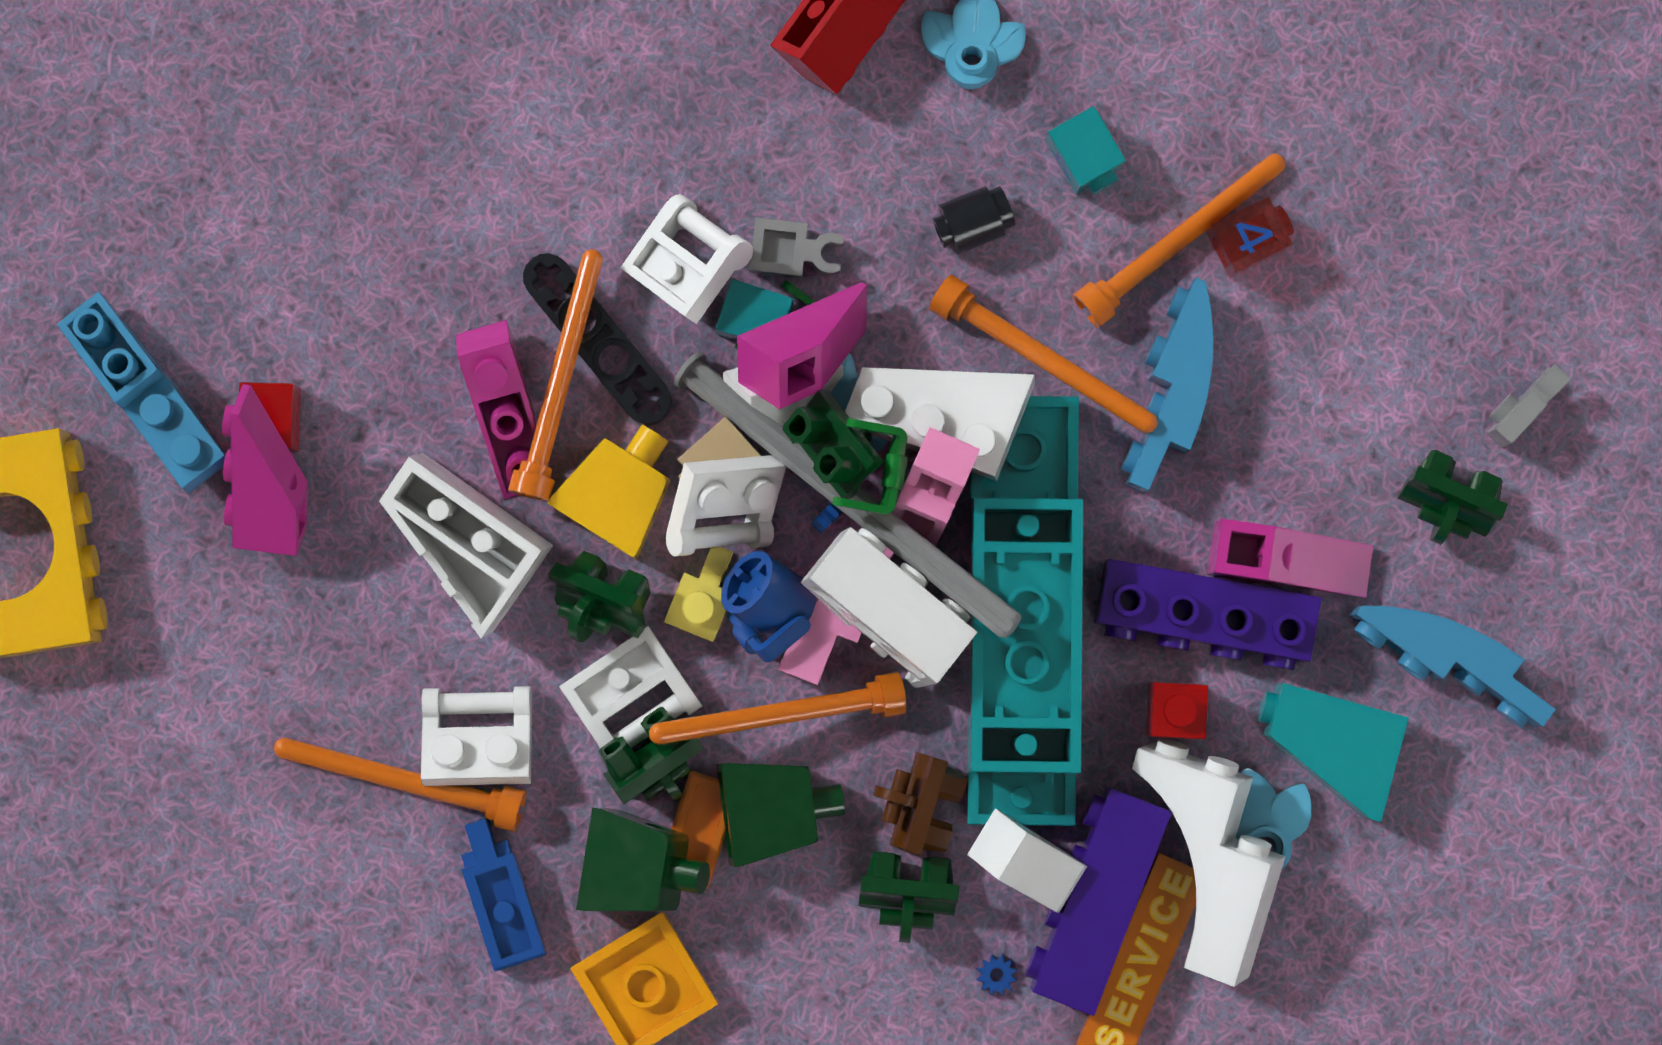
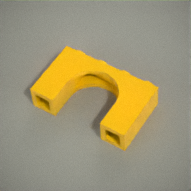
M60 428L0 438V497L21 496L36 505L47 518L54 538L52 562L40 583L22 596L0 601V658L102 642L100 630L107 629L108 627L105 602L102 597L95 598L92 577L100 575L99 556L95 545H87L84 524L92 522L91 503L86 492L79 493L76 473L84 470L83 451L79 440H71L70 432Z

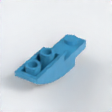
M1195 278L1191 282L1188 290L1180 286L1177 288L1166 313V316L1175 320L1167 338L1160 335L1156 336L1144 363L1153 367L1148 380L1167 388L1165 395L1155 392L1147 407V410L1157 417L1158 424L1156 429L1147 433L1143 444L1135 440L1133 441L1121 467V470L1130 473L1125 485L1141 493L1149 491L1168 447L1184 454L1190 451L1203 416L1213 365L1214 336L1207 285L1205 281L1199 278Z
M98 291L57 323L62 333L115 404L125 411L183 490L190 494L224 466L226 452L208 430L206 422L103 294Z
M1357 606L1348 615L1359 623L1354 629L1357 635L1377 649H1381L1384 643H1386L1402 655L1397 664L1418 680L1424 681L1428 675L1433 679H1444L1453 667L1457 670L1453 679L1476 696H1480L1483 691H1486L1500 702L1496 711L1521 729H1523L1526 723H1529L1531 726L1544 727L1556 710L1513 678V675L1525 659L1503 644L1475 629L1444 617L1418 610L1391 606Z

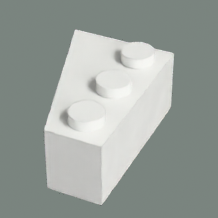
M862 367L845 413L852 419L902 428L907 434L906 448L919 452L929 427L977 447L980 451L971 469V473L997 482L1035 385V375ZM870 431L872 435L892 442V435Z
M424 453L408 457L379 500L418 555H422L442 581L440 584L450 597L453 596L473 623L471 626L481 639L494 632L553 547L550 542Z
M851 527L842 531L801 583L846 625L855 626L872 640L873 643L870 647L878 655L885 658L889 654L909 672L904 679L914 688L937 684L977 634V631L967 624L970 619L969 614L954 601L944 598L941 602L927 591L925 587L928 585V581L916 569L906 563H902L898 567L883 554L886 546L871 532L863 528L856 532Z

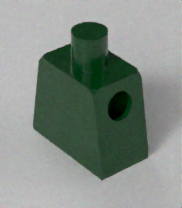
M740 763L716 764L729 866H744L818 842L816 819L843 816L845 814L841 784L811 787L808 766Z
M592 808L576 910L675 911L680 903L681 891L703 894L709 883L710 867L707 862L686 859L689 838L685 833L622 810Z

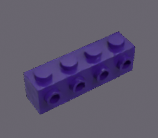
M1107 559L1104 563L1094 624L1105 625L1104 636L1136 641L1137 632L1159 635L1157 646L1189 651L1190 641L1211 645V656L1241 661L1243 651L1264 655L1262 665L1294 670L1296 661H1311L1322 598Z
M1106 787L1103 796L1093 795L1083 820L1084 825L1091 827L1083 847L1075 844L1070 853V856L1085 864L1087 868L1060 912H1055L1050 908L1048 910L1044 925L1052 928L1045 948L1035 946L1025 972V976L1032 978L1029 988L1033 993L1089 1015H1095L1171 816V811Z

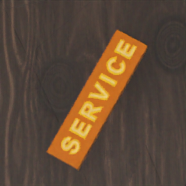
M1157 852L1094 1016L1088 1014L1075 1045L1137 1044L1196 905V882L1193 867Z

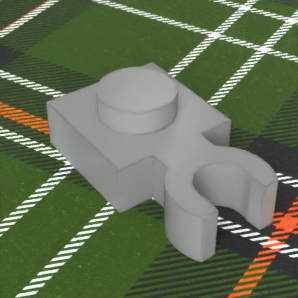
M755 217L752 241L753 255L750 260L749 273L802 279L804 264H810L821 274L827 276L840 274L841 265L825 262L821 252L830 245L843 247L844 237L836 233H825L816 240L807 239L808 223Z
M1556 364L1551 368L1547 367L1530 388L1518 399L1511 393L1492 411L1489 417L1495 424L1486 434L1501 448L1512 444L1571 378Z

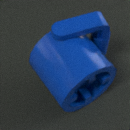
M754 551L743 556L732 567L722 587L721 602L724 609L728 611V620L734 626L732 634L745 651L749 654L757 653L764 662H772L809 631L811 625L809 619L816 604V596L801 583L804 579L803 577L763 551ZM758 631L768 637V639L765 642L763 637L758 633Z

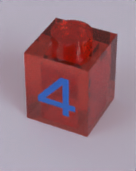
M1267 197L1212 224L1206 231V234L1229 279L1287 251L1293 245L1289 236L1294 234V229L1284 208L1281 205L1274 208L1270 198Z

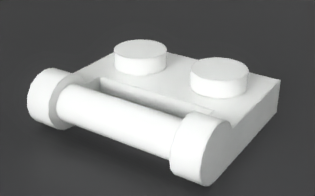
M678 194L671 197L665 203L620 268L686 318L697 324L733 272L744 268L749 263L753 255V246L739 235L730 236L697 212V206L694 202L684 195ZM686 229L716 251L707 264L673 240L678 230Z
M773 455L684 463L666 532V545L670 554L674 557L692 555L695 549L747 544L750 548L769 547L774 538V528L771 521L786 466ZM747 514L744 523L694 528L697 519Z
M649 626L644 629L639 638H630L559 686L600 748L614 738L621 736L624 737L631 748L649 737L640 723L644 717L659 707H664L674 718H677L684 712L691 715L703 707ZM662 682H667L674 693L673 695L615 734L610 732L604 721Z
M516 686L513 692L441 693L440 688L423 689L421 781L423 786L531 784V686ZM514 713V726L441 728V715Z

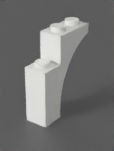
M1159 738L1157 743L1153 742L1138 748L1132 769L1158 792L1172 811L1182 830L1193 863L1196 882V917L1184 968L1235 987L1250 976L1286 856L1270 851L1272 845L1263 839L1249 835H1241L1239 839H1236L1253 777L1239 773V765L1233 761L1216 756H1208L1206 761L1189 755V747L1180 742Z

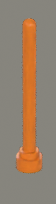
M1278 153L1267 156L1107 282L1101 279L1095 284L1088 282L1072 295L1074 302L1080 310L1086 307L1091 313L1087 317L1094 327L1100 328L1116 315L1114 309L1121 304L1119 298L1279 175L1286 166L1284 157Z
M596 249L586 250L582 255L527 461H521L519 470L514 469L508 491L523 497L548 502L551 498L555 480L550 478L553 469L548 467L603 262L601 253Z
M950 274L935 293L929 310L944 320L949 321L952 318L957 322H961L963 319L1141 432L1150 433L1156 429L1158 420L1152 412L975 301L976 295L969 291L970 285L955 275Z
M898 672L876 675L874 681L867 682L864 689L656 723L650 728L649 737L655 744H666L868 709L871 714L880 713L882 718L906 713V694L902 678Z
M281 738L274 745V752L281 759L485 813V819L494 821V827L516 832L519 827L522 815L518 814L520 806L524 807L527 798L526 790L507 785L504 786L503 790L493 788L492 792L466 785L423 786L421 773L289 738Z

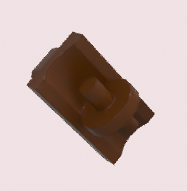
M916 752L911 772L896 769L891 789L875 785L873 796L887 800L882 821L895 824L889 844L918 855L922 854V850L946 852L953 833L952 824L934 819L932 816L938 798L959 804L968 782L967 776L947 767L948 761Z

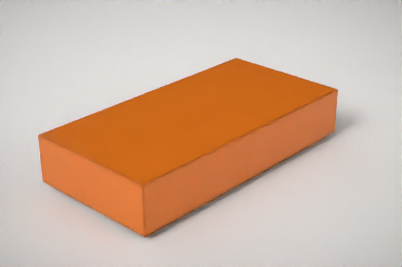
M692 770L689 773L671 829L688 835L689 845L686 859L703 861L709 864L710 878L706 888L708 889L725 838L723 810L719 793L720 787L717 778Z

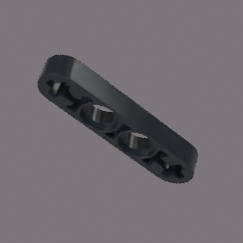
M550 253L539 254L531 258L526 264L523 272V283L531 297L558 330L562 332L571 296L562 302L556 312H553L549 304L559 300L548 287L545 286L539 290L534 287V284L539 280L535 271L542 265L548 270H552L557 266L562 272L557 275L556 279L566 293L575 284L576 274L559 256ZM593 296L590 308L596 313V323L591 331L583 334L578 352L579 356L628 416L636 423L650 426L662 422L670 413L672 406L671 394L667 386ZM610 346L623 347L629 354L630 362L628 368L619 375L606 374L600 367V355ZM639 367L643 368L647 373L646 376L637 379L642 387L649 393L657 389L662 394L657 400L660 410L654 415L648 410L640 413L634 410L633 407L638 404L639 400L629 386L623 394H620L615 388L617 385L630 380Z

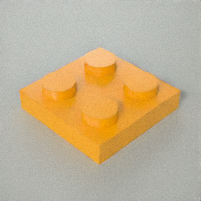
M661 911L570 968L616 1045H653L719 1004L664 911Z

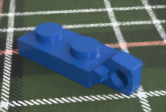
M481 818L467 823L465 829L472 851L461 855L464 868L461 870L494 972L547 955L515 851L512 852L509 840L496 843L488 819Z

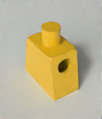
M643 424L626 450L605 438L558 488L547 504L637 560L671 482L668 477L652 468L669 441Z

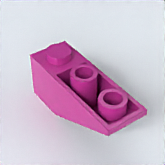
M860 282L738 335V383L778 409H782L817 393L818 390H822L866 332L867 285Z
M504 320L456 334L458 361L503 499L505 500L519 496L509 492L508 488L513 470H519L521 461H527L537 419L508 321Z
M243 384L235 404L226 405L222 422L223 437L231 438V450H227L224 460L223 479L224 482H231L232 494H228L225 503L224 524L225 526H232V545L235 549L297 556L307 528L308 481L252 386Z
M1222 518L1214 522L1207 575L1366 598L1374 545L1277 526Z

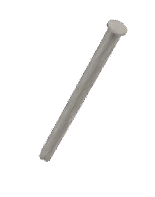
M697 352L686 360L675 377V386L679 389L686 387L691 389L830 502L833 501V497L841 498L830 483H823L814 472V462L801 445L793 444L782 430V425L752 407L723 381V377L706 364L707 356L704 353ZM860 486L857 494L851 499L880 505L878 500ZM837 506L997 636L1007 638L1019 625L1022 618L1020 613L893 512L878 514Z

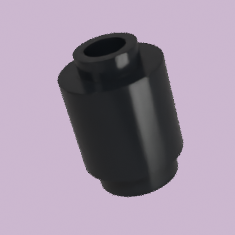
M984 186L939 204L941 216L933 218V224L943 248L953 245L957 254L1005 236L1006 229L1016 225L1010 204L1001 186L991 190Z

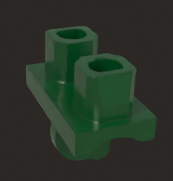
M818 390L805 407H799L784 423L782 430L793 444H800L814 462V472L823 483H830L841 498L852 499L857 494L863 480L878 469L884 461L870 444L872 439L870 431L846 427L849 416L828 390Z
M1431 450L1421 465H1418L1405 481L1397 499L1420 508L1417 518L1434 525L1430 535V541L1443 544L1449 533L1467 539L1471 531L1486 537L1495 522L1503 518L1508 505L1500 501L1502 478L1486 471H1476L1470 477L1468 485L1465 486L1451 479L1456 465L1453 457L1438 450Z
M582 551L569 567L556 562L548 573L549 579L556 583L555 601L560 606L558 616L569 620L567 627L568 635L579 642L586 641L594 631L607 635L611 628L639 638L646 628L642 610L651 594L647 577L629 569L623 572L613 586L604 582L609 574L606 563L600 557L586 551Z
M659 707L644 717L640 724L649 736V730L654 724L677 719L664 707ZM621 736L614 738L601 747L599 754L607 770L603 775L623 804L641 792L647 801H650L665 789L675 802L683 796L675 782L692 771L686 761L704 748L696 738L666 744H655L650 741L633 752L624 737Z
M873 852L867 876H862L858 906L880 908L879 925L899 926V942L910 943L912 928L933 930L934 914L955 915L959 885L953 884L952 864L949 858H923L920 881L899 879L900 855L888 852Z

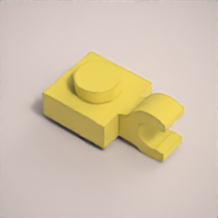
M711 547L699 578L688 573L683 574L664 620L665 623L711 642L715 641L727 612L721 602L722 587H720V584L734 552L723 547Z

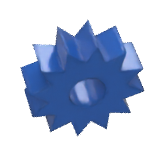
M831 502L811 522V525L822 534L844 512L837 506L832 505Z
M992 954L990 961L982 959L984 967L976 968L981 973L976 979L983 982L981 990L989 988L990 995L996 990L1002 995L1004 988L1011 990L1009 982L1017 981L1012 976L1017 969L1010 968L1012 959L1004 962L1003 954L997 960ZM995 968L1001 969L1003 972V977L999 981H994L990 977L991 971Z

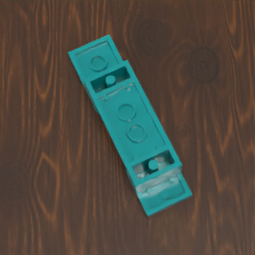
M1030 396L997 482L970 472L969 556H972V576L1020 613L1022 618L1014 632L1007 638L997 636L972 615V628L977 631V634L972 639L971 716H968L967 824L985 825L993 811L998 809L1022 825L1075 826L1076 773H1081L1083 499H1078L1079 396Z

